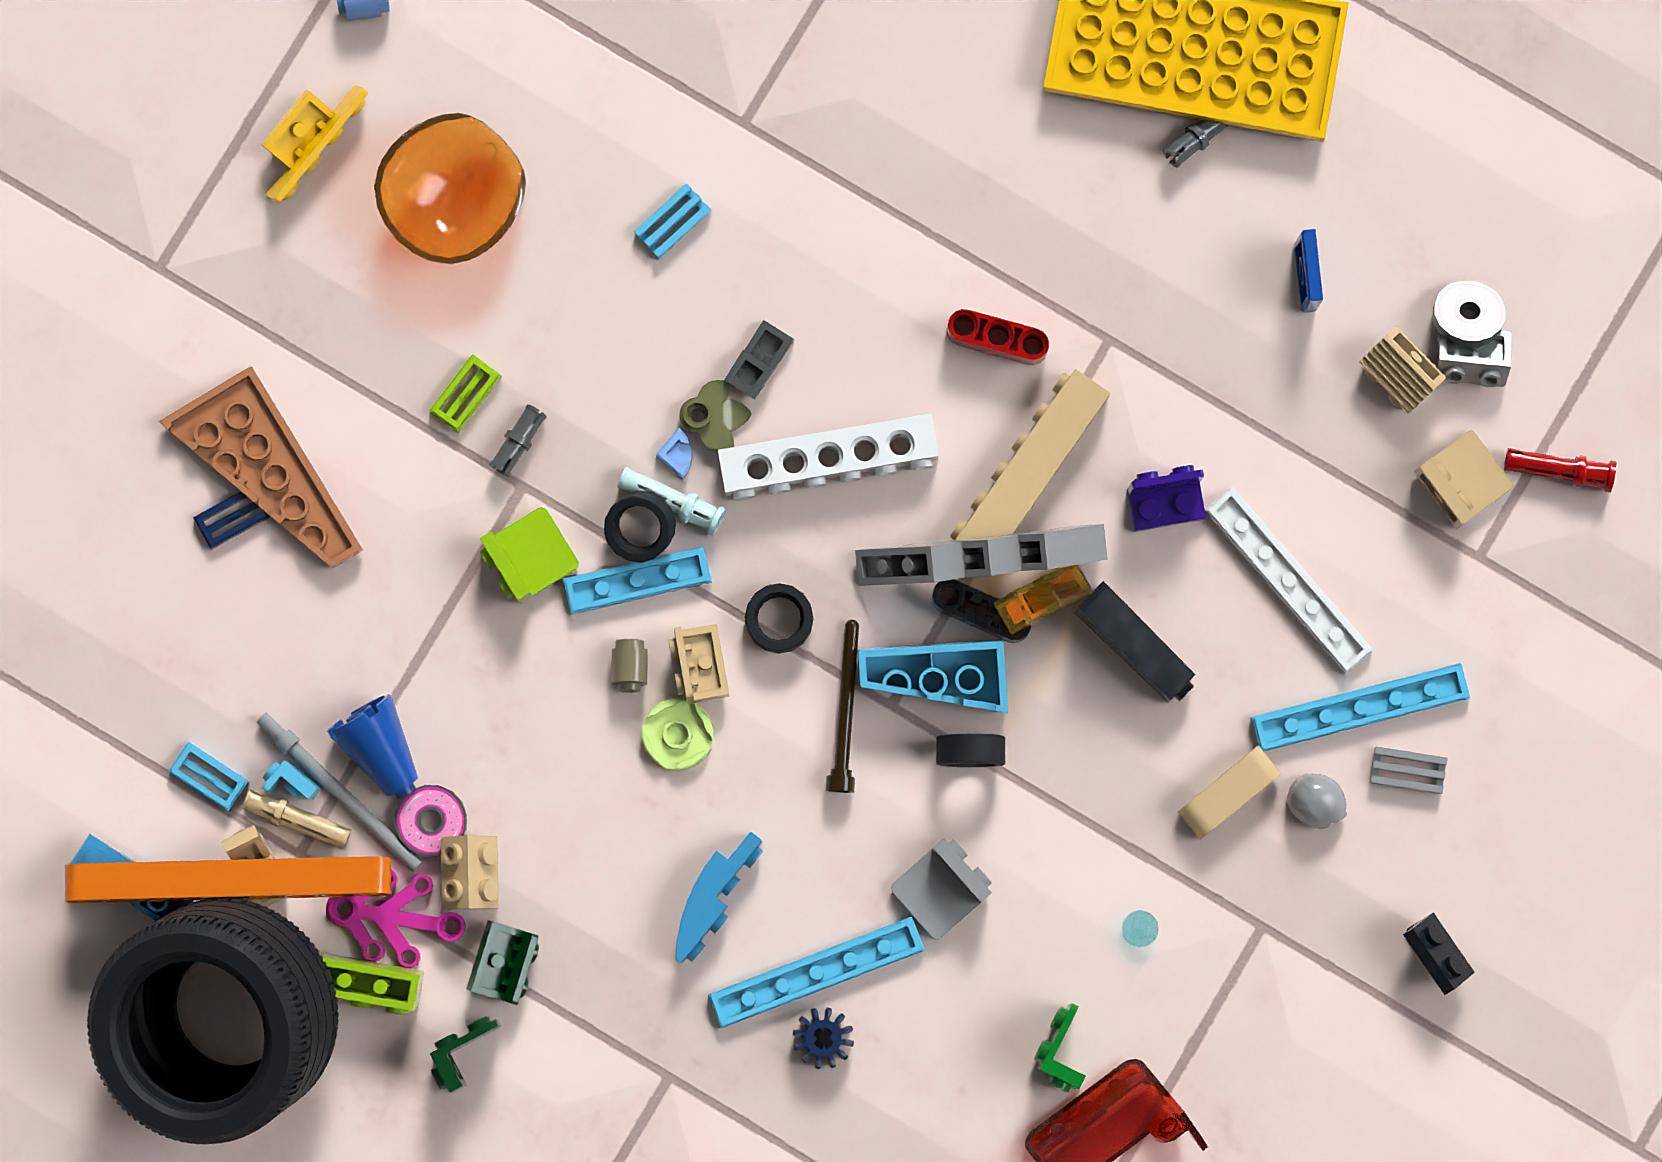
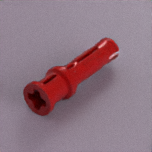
M1508 448L1504 471L1571 481V484L1575 487L1581 488L1582 485L1604 488L1605 492L1611 493L1617 463L1612 460L1609 463L1587 460L1586 456L1582 455L1576 456L1575 459Z

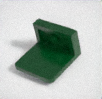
M483 1017L467 1026L470 1033L458 1038L457 1034L453 1033L434 1043L437 1050L429 1054L436 1067L431 1072L440 1089L447 1088L449 1093H453L467 1086L451 1053L502 1027L499 1020L490 1021L489 1017Z

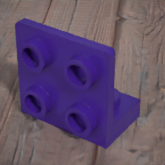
M1194 465L1173 468L1169 475L1160 477L1158 471L1137 474V478L1130 483L1127 489L1134 532L1206 519L1200 482L1204 478L1203 469L1194 471Z

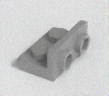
M1501 330L1489 344L1476 348L1456 345L1452 339L1447 336L1444 338L1438 332L1436 368L1440 369L1441 373L1446 376L1444 381L1448 383L1504 387L1506 386L1511 369L1512 332Z

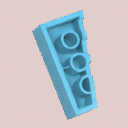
M1002 639L857 649L860 687L1008 714L1004 641Z

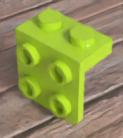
M543 507L537 508L495 535L491 531L480 538L484 547L479 552L489 568L497 566L503 578L498 580L502 590L508 599L515 596L520 604L579 567L578 559L547 509Z

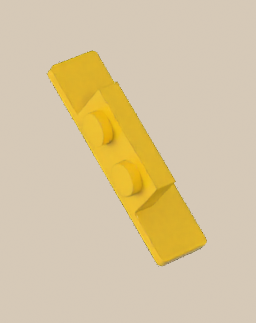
M354 85L334 111L310 91L305 90L261 144L287 167L266 193L269 199L280 203L282 199L285 201L295 193L298 188L296 182L303 173H309L317 166L321 159L319 154L325 146L335 143L343 133L342 126L350 116L352 118L355 117L366 104L364 99L368 95L364 88Z

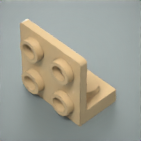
M1473 430L1465 433L1414 471L1456 529L1514 487L1512 481Z

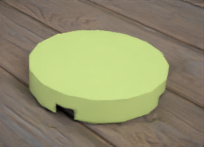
M673 698L660 702L649 711L643 723L641 737L645 751L655 763L666 769L681 771L695 767L706 758L712 747L714 731L710 717L701 706L696 703L687 704L684 699Z

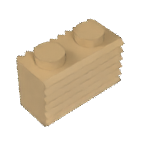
M1397 326L1359 361L1364 367L1363 372L1371 382L1379 383L1388 392L1390 402L1396 408L1404 409L1408 414L1446 379V376L1441 373L1440 369L1436 368L1435 364L1431 363L1430 359L1426 358L1425 354Z

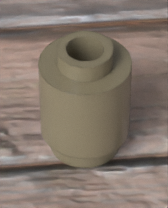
M618 639L615 641V648L612 649L611 684L618 686L619 692H640V686L647 685L648 650L644 649L643 640Z

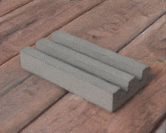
M1376 746L1373 755L1370 783L1443 794V781L1445 779V767L1448 758ZM1381 756L1437 764V771L1381 762ZM1379 769L1436 778L1435 785L1378 776Z

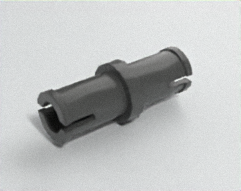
M1200 120L1196 125L1190 124L1185 128V134L1169 147H1166L1163 150V154L1168 159L1179 151V154L1169 161L1172 166L1178 168L1196 151L1206 149L1209 146V141L1229 125L1220 122L1215 123L1212 120Z
M529 404L526 405V409L512 431L507 430L504 435L506 438L505 442L494 459L489 463L493 469L497 468L496 471L507 477L510 476V472L524 450L529 451L532 446L530 443L531 439L542 422L547 418L543 412L539 413V409Z

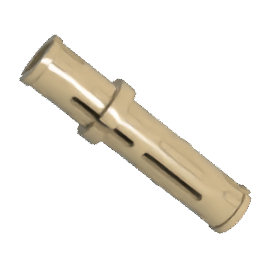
M250 788L242 806V810L262 816L272 821V825L277 827L283 825L292 828L300 833L338 847L341 850H344L352 828L339 825L289 804V800L284 798L278 800Z

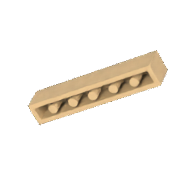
M1074 369L1070 376L1063 373L1052 389L1057 394L1050 405L1045 402L1042 403L1032 418L1037 423L1029 435L1024 431L1021 433L1011 448L1016 452L1009 464L1004 461L1000 463L991 476V479L996 483L989 493L983 490L979 493L970 507L975 513L968 523L961 519L950 535V538L953 540L1014 534L1111 393L1077 369Z

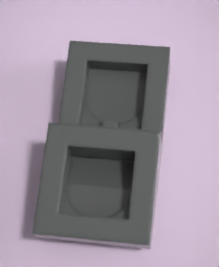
M763 320L745 350H742L724 381L751 398L756 399L795 339Z

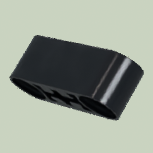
M955 579L940 581L935 585L932 593V602L939 612L1009 643H1019L1028 636L1032 622L1025 624V629L1021 634L1012 635L1006 631L1004 626L1005 619L1002 615L998 622V628L991 626L995 619L990 616L984 615L982 620L975 618L976 611L967 606L965 614L958 611L964 603L965 593L972 596L969 599V604L979 607L981 602H985L988 604L987 611L994 615L998 613V605L1005 601ZM944 587H952L958 592L959 600L954 605H944L938 598L939 591Z

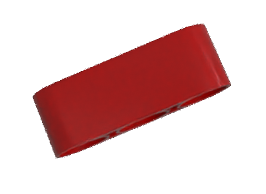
M968 309L955 311L948 320L947 335L954 344L1027 365L1041 363L1049 350L1048 336L1038 328ZM961 319L968 320L973 326L972 333L967 336L958 335L953 328L956 321ZM994 329H1001L1007 334L1008 341L1000 346L994 345L989 341L988 333ZM1030 338L1039 340L1043 347L1042 351L1037 355L1026 353L1022 346L1025 340Z

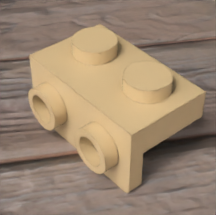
M717 624L684 630L681 627H675V638H669L668 641L671 659H679L681 673L674 674L678 695L685 694L687 704L729 697Z
M465 835L441 838L442 908L444 910L499 909L497 836Z

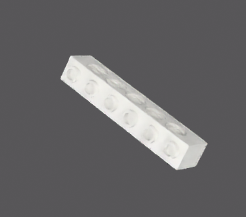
M931 413L718 450L726 496L733 495L735 501L755 497L754 492L769 489V494L791 491L790 485L804 483L805 488L820 487L826 485L825 479L840 477V482H850L862 479L861 473L875 471L876 476L891 475L897 473L896 467L911 465V470L926 469L932 467V461H936L939 458ZM895 438H904L909 442L910 450L904 455H896L889 447L891 441ZM860 444H869L873 447L875 455L869 461H860L854 455L855 448ZM825 450H833L839 455L840 459L835 466L824 467L819 462V455ZM789 456H798L803 460L804 467L798 473H789L783 467L785 459ZM752 463H764L769 469L768 474L760 480L751 478L747 471Z

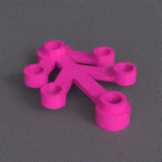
M391 869V874L393 876L391 889H393L398 882V876L396 872ZM425 874L416 875L410 885L379 907L363 905L373 896L330 897L326 903L328 919L337 926L348 927L361 945L365 959L372 962H377L384 957L385 947L380 941L372 939L361 919L377 923L398 953L400 964L407 968L417 966L421 960V954L416 947L410 946L396 925L435 931L440 938L451 942L459 940L466 930L464 919L454 912H447L440 917L399 911L418 896H426L432 892L433 881ZM420 878H425L429 883L428 889L424 892H419L415 886ZM342 902H348L351 906V911L346 916H342L338 912V906ZM449 920H455L458 924V930L454 934H449L445 930V924ZM371 944H377L380 948V954L375 958H371L367 953V948ZM407 950H413L416 954V959L411 964H407L403 960V954Z

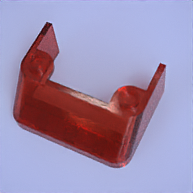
M1130 1059L1117 1066L1033 1129L1025 1140V1148L1035 1162H1113L1149 1134L1160 1143H1168L1187 1132L1202 1151L1208 1148V1145L1181 1106L1145 1063L1139 1059Z

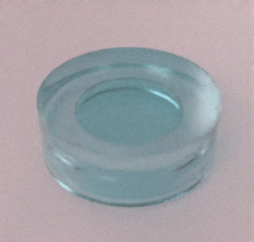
M1134 911L1123 920V937L1133 946H1147L1158 935V922L1147 911Z

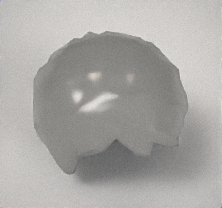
M1304 774L1296 778L1293 784H1291L1287 795V804L1292 814L1303 824L1311 828L1325 829L1331 823L1339 822L1347 816L1346 798L1343 790L1336 781L1328 776Z

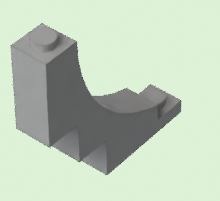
M1104 524L1074 525L1000 536L855 550L859 586L934 583L964 577L995 576L1018 571L1049 570L1108 559Z

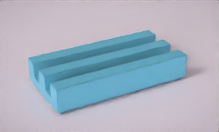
M686 183L634 232L660 259L711 212V208ZM686 196L690 198V200L686 204H684L650 237L646 235V233L655 224H657L667 213H669L680 201H682ZM696 205L700 210L658 248L655 242Z
M190 742L186 744L168 771L228 812L231 811L234 803L249 784L248 780ZM192 752L238 784L235 788H232L187 757ZM184 764L230 796L225 801L180 771V767Z

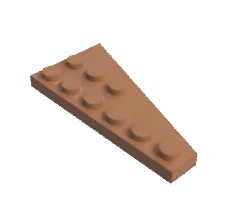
M252 366L158 421L332 569L363 551V548Z

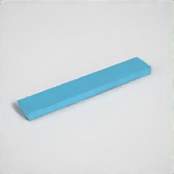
M1459 663L1251 717L1257 743L1265 752L1466 700L1471 697L1462 664Z
M909 917L708 994L722 1029L925 950L913 918Z

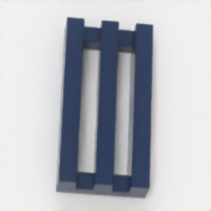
M240 491L193 518L212 550L269 519L271 516L263 510L261 513L213 538L211 534L259 508L258 505L252 502L207 527L204 521L248 498Z

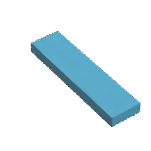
M704 547L656 557L653 560L642 563L634 562L563 578L571 615L712 583Z

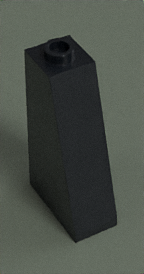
M1104 581L1078 606L1074 614L1167 703L1174 697L1180 702L1194 687L1190 680L1196 674Z

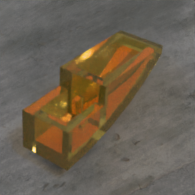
M1079 565L1059 568L1041 576L1032 583L1005 595L994 602V605L1012 635L1089 596L1093 590Z

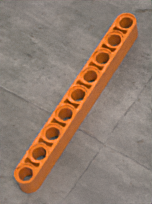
M384 856L78 863L65 865L66 903L391 895V857Z

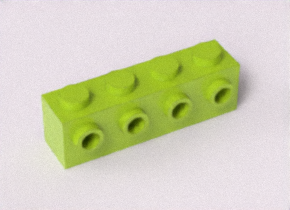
M318 952L319 955H322L323 961L327 964L326 968H329V974L333 978L332 982L337 993L335 997L351 1000L350 1005L360 1008H372V1004L387 1007V1012L399 1015H408V1011H414L418 1007L424 971Z

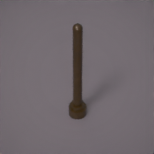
M853 619L848 620L845 624L834 769L830 770V775L826 776L825 791L837 793H854L855 778L852 777V770H849L859 623Z

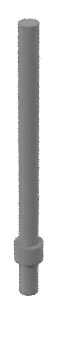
M267 712L258 719L256 723L276 741L275 746L284 755L289 753L410 871L414 872L422 864V861L298 743L300 739L291 730L286 731Z

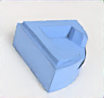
M679 428L656 453V457L681 479L685 478L690 469L692 452L688 438Z

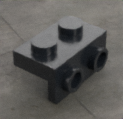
M1434 912L1407 928V932L1403 934L1444 995L1455 990L1475 973Z

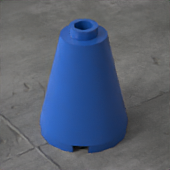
M390 694L385 697L384 695L359 707L351 712V716L346 719L347 723L344 724L340 719L327 730L330 738L386 796L395 794L396 798L399 799L416 788L413 782L418 779V775Z

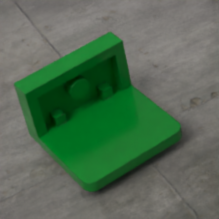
M1073 1003L1068 1004L1066 1009L1059 1007L1050 1025L1051 1028L1055 1029V1032L1050 1042L1047 1040L1042 1041L1034 1057V1060L1039 1062L1036 1070L1050 1076L1047 1083L1064 1092H1069L1070 1088L1080 1089L1086 1077L1053 1059L1079 1006Z

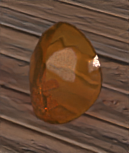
M450 113L427 119L413 126L391 145L378 167L374 190L377 209L382 220L398 242L412 253L428 261L454 264L469 261L492 248L505 235L513 224L525 196L526 178L524 169L516 154L492 128L471 115Z

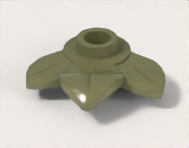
M724 380L706 383L701 388L697 397L687 400L682 405L679 413L682 426L687 431L698 434L706 447L716 451L734 447V439L730 431H735L743 426L752 415L745 405L728 398L730 385ZM695 410H700L704 413V419L700 422H694L690 417L691 413Z

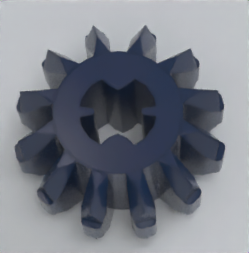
M829 1007L825 1009L824 1020L819 1019L816 1008L811 1009L814 1023L810 1024L803 1016L799 1018V1022L808 1028L806 1032L793 1030L794 1036L805 1037V1042L797 1043L793 1046L794 1050L798 1051L808 1047L809 1051L801 1060L806 1063L813 1054L817 1055L815 1061L816 1069L821 1068L822 1057L827 1056L830 1068L836 1067L832 1056L833 1053L836 1052L843 1060L848 1058V1055L839 1049L840 1044L848 1047H853L854 1041L842 1039L841 1034L852 1032V1026H846L840 1030L837 1027L844 1020L845 1015L839 1014L833 1023L829 1021L832 1014V1009ZM825 1027L833 1032L830 1036L833 1044L829 1048H825V1045H823V1049H820L814 1044L817 1040L814 1032L818 1028H821L823 1032Z

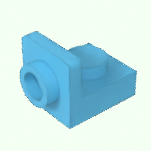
M286 760L281 765L275 762L263 776L266 783L262 786V789L270 794L273 793L283 779L287 781L284 788L299 800H302L304 796L314 800L322 790L321 787Z

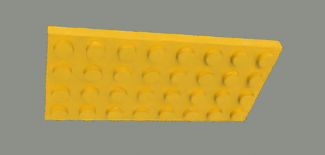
M1059 0L1042 91L1194 119L1212 120L1216 123L1220 122L1232 126L1324 142L1349 2L1339 0Z

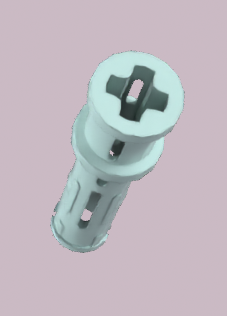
M629 467L624 469L617 488L624 489L630 493L638 490L651 492L641 487L642 485L666 496L667 499L662 498L672 508L673 513L678 515L680 522L684 524L690 522L707 530L708 535L712 537L716 534L724 518L726 507L721 505L717 508L700 500L699 495L696 493L685 495L658 481L639 474Z

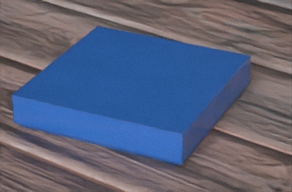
M1307 229L1300 233L1294 243L1301 311L1303 313L1316 311L1323 301L1316 229Z

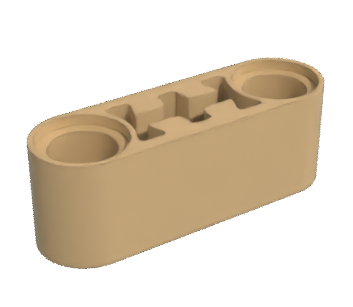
M1258 745L1183 806L1178 813L1201 840L1276 779L1281 772Z

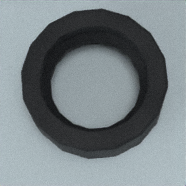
M638 490L625 494L610 508L605 517L604 534L608 545L616 555L627 561L642 563L655 559L670 545L675 535L676 520L672 508L662 497L653 492ZM635 506L646 507L659 519L660 534L653 544L637 547L623 537L619 525L620 518L627 509Z
M781 583L767 585L757 591L748 602L745 613L747 632L754 643L765 651L778 654L791 652L804 644L811 633L814 620L811 604L804 593L794 586ZM777 597L786 598L795 603L801 617L799 628L795 634L781 640L772 639L765 635L758 623L760 608L768 600Z
M996 734L939 735L936 737V764L945 767L1005 765V736Z

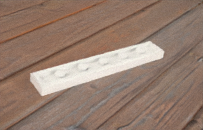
M1233 487L1229 488L1205 509V513L1344 674L1348 673L1373 651L1370 645Z

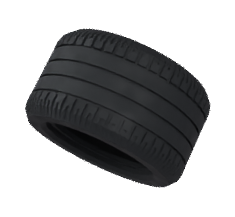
M232 898L200 900L177 908L133 934L111 954L102 967L90 996L89 1015L87 1017L88 1043L91 1045L89 1048L94 1059L93 1063L97 1066V1073H100V1079L104 1081L103 1085L107 1086V1091L111 1092V1097L117 1100L116 1103L122 1106L123 1111L126 1110L127 1114L133 1116L135 1121L138 1120L140 1125H145V1128L151 1129L152 1132L158 1133L160 1136L165 1135L168 1139L183 1143L206 1145L234 1141L248 1136L267 1125L301 1099L319 1080L331 1058L337 1038V1025L339 1023V1012H337L338 999L335 997L337 993L332 982L333 978L329 974V968H326L327 964L323 961L322 955H319V950L314 947L313 942L309 941L310 938L306 937L305 933L299 930L298 926H295L292 921L287 920L288 918L281 916L280 913H275V910L268 909L266 906H261V904L251 901L247 902V900ZM195 962L207 963L226 971L236 978L252 996L260 1012L264 1028V1049L260 1060L244 1065L223 1064L202 1054L186 1037L178 1018L177 994L185 973Z

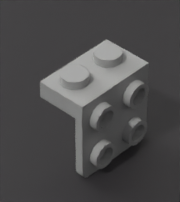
M943 838L891 886L893 894L934 939L942 938L992 893L987 888L992 882L979 867L973 871L964 862L968 855L954 839L948 843Z

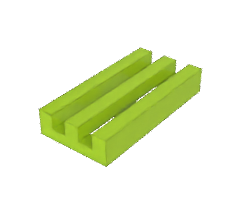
M472 354L429 411L459 434L502 376ZM475 365L479 367V371L446 414L442 412L443 406ZM486 374L491 376L458 420L454 421L452 418Z

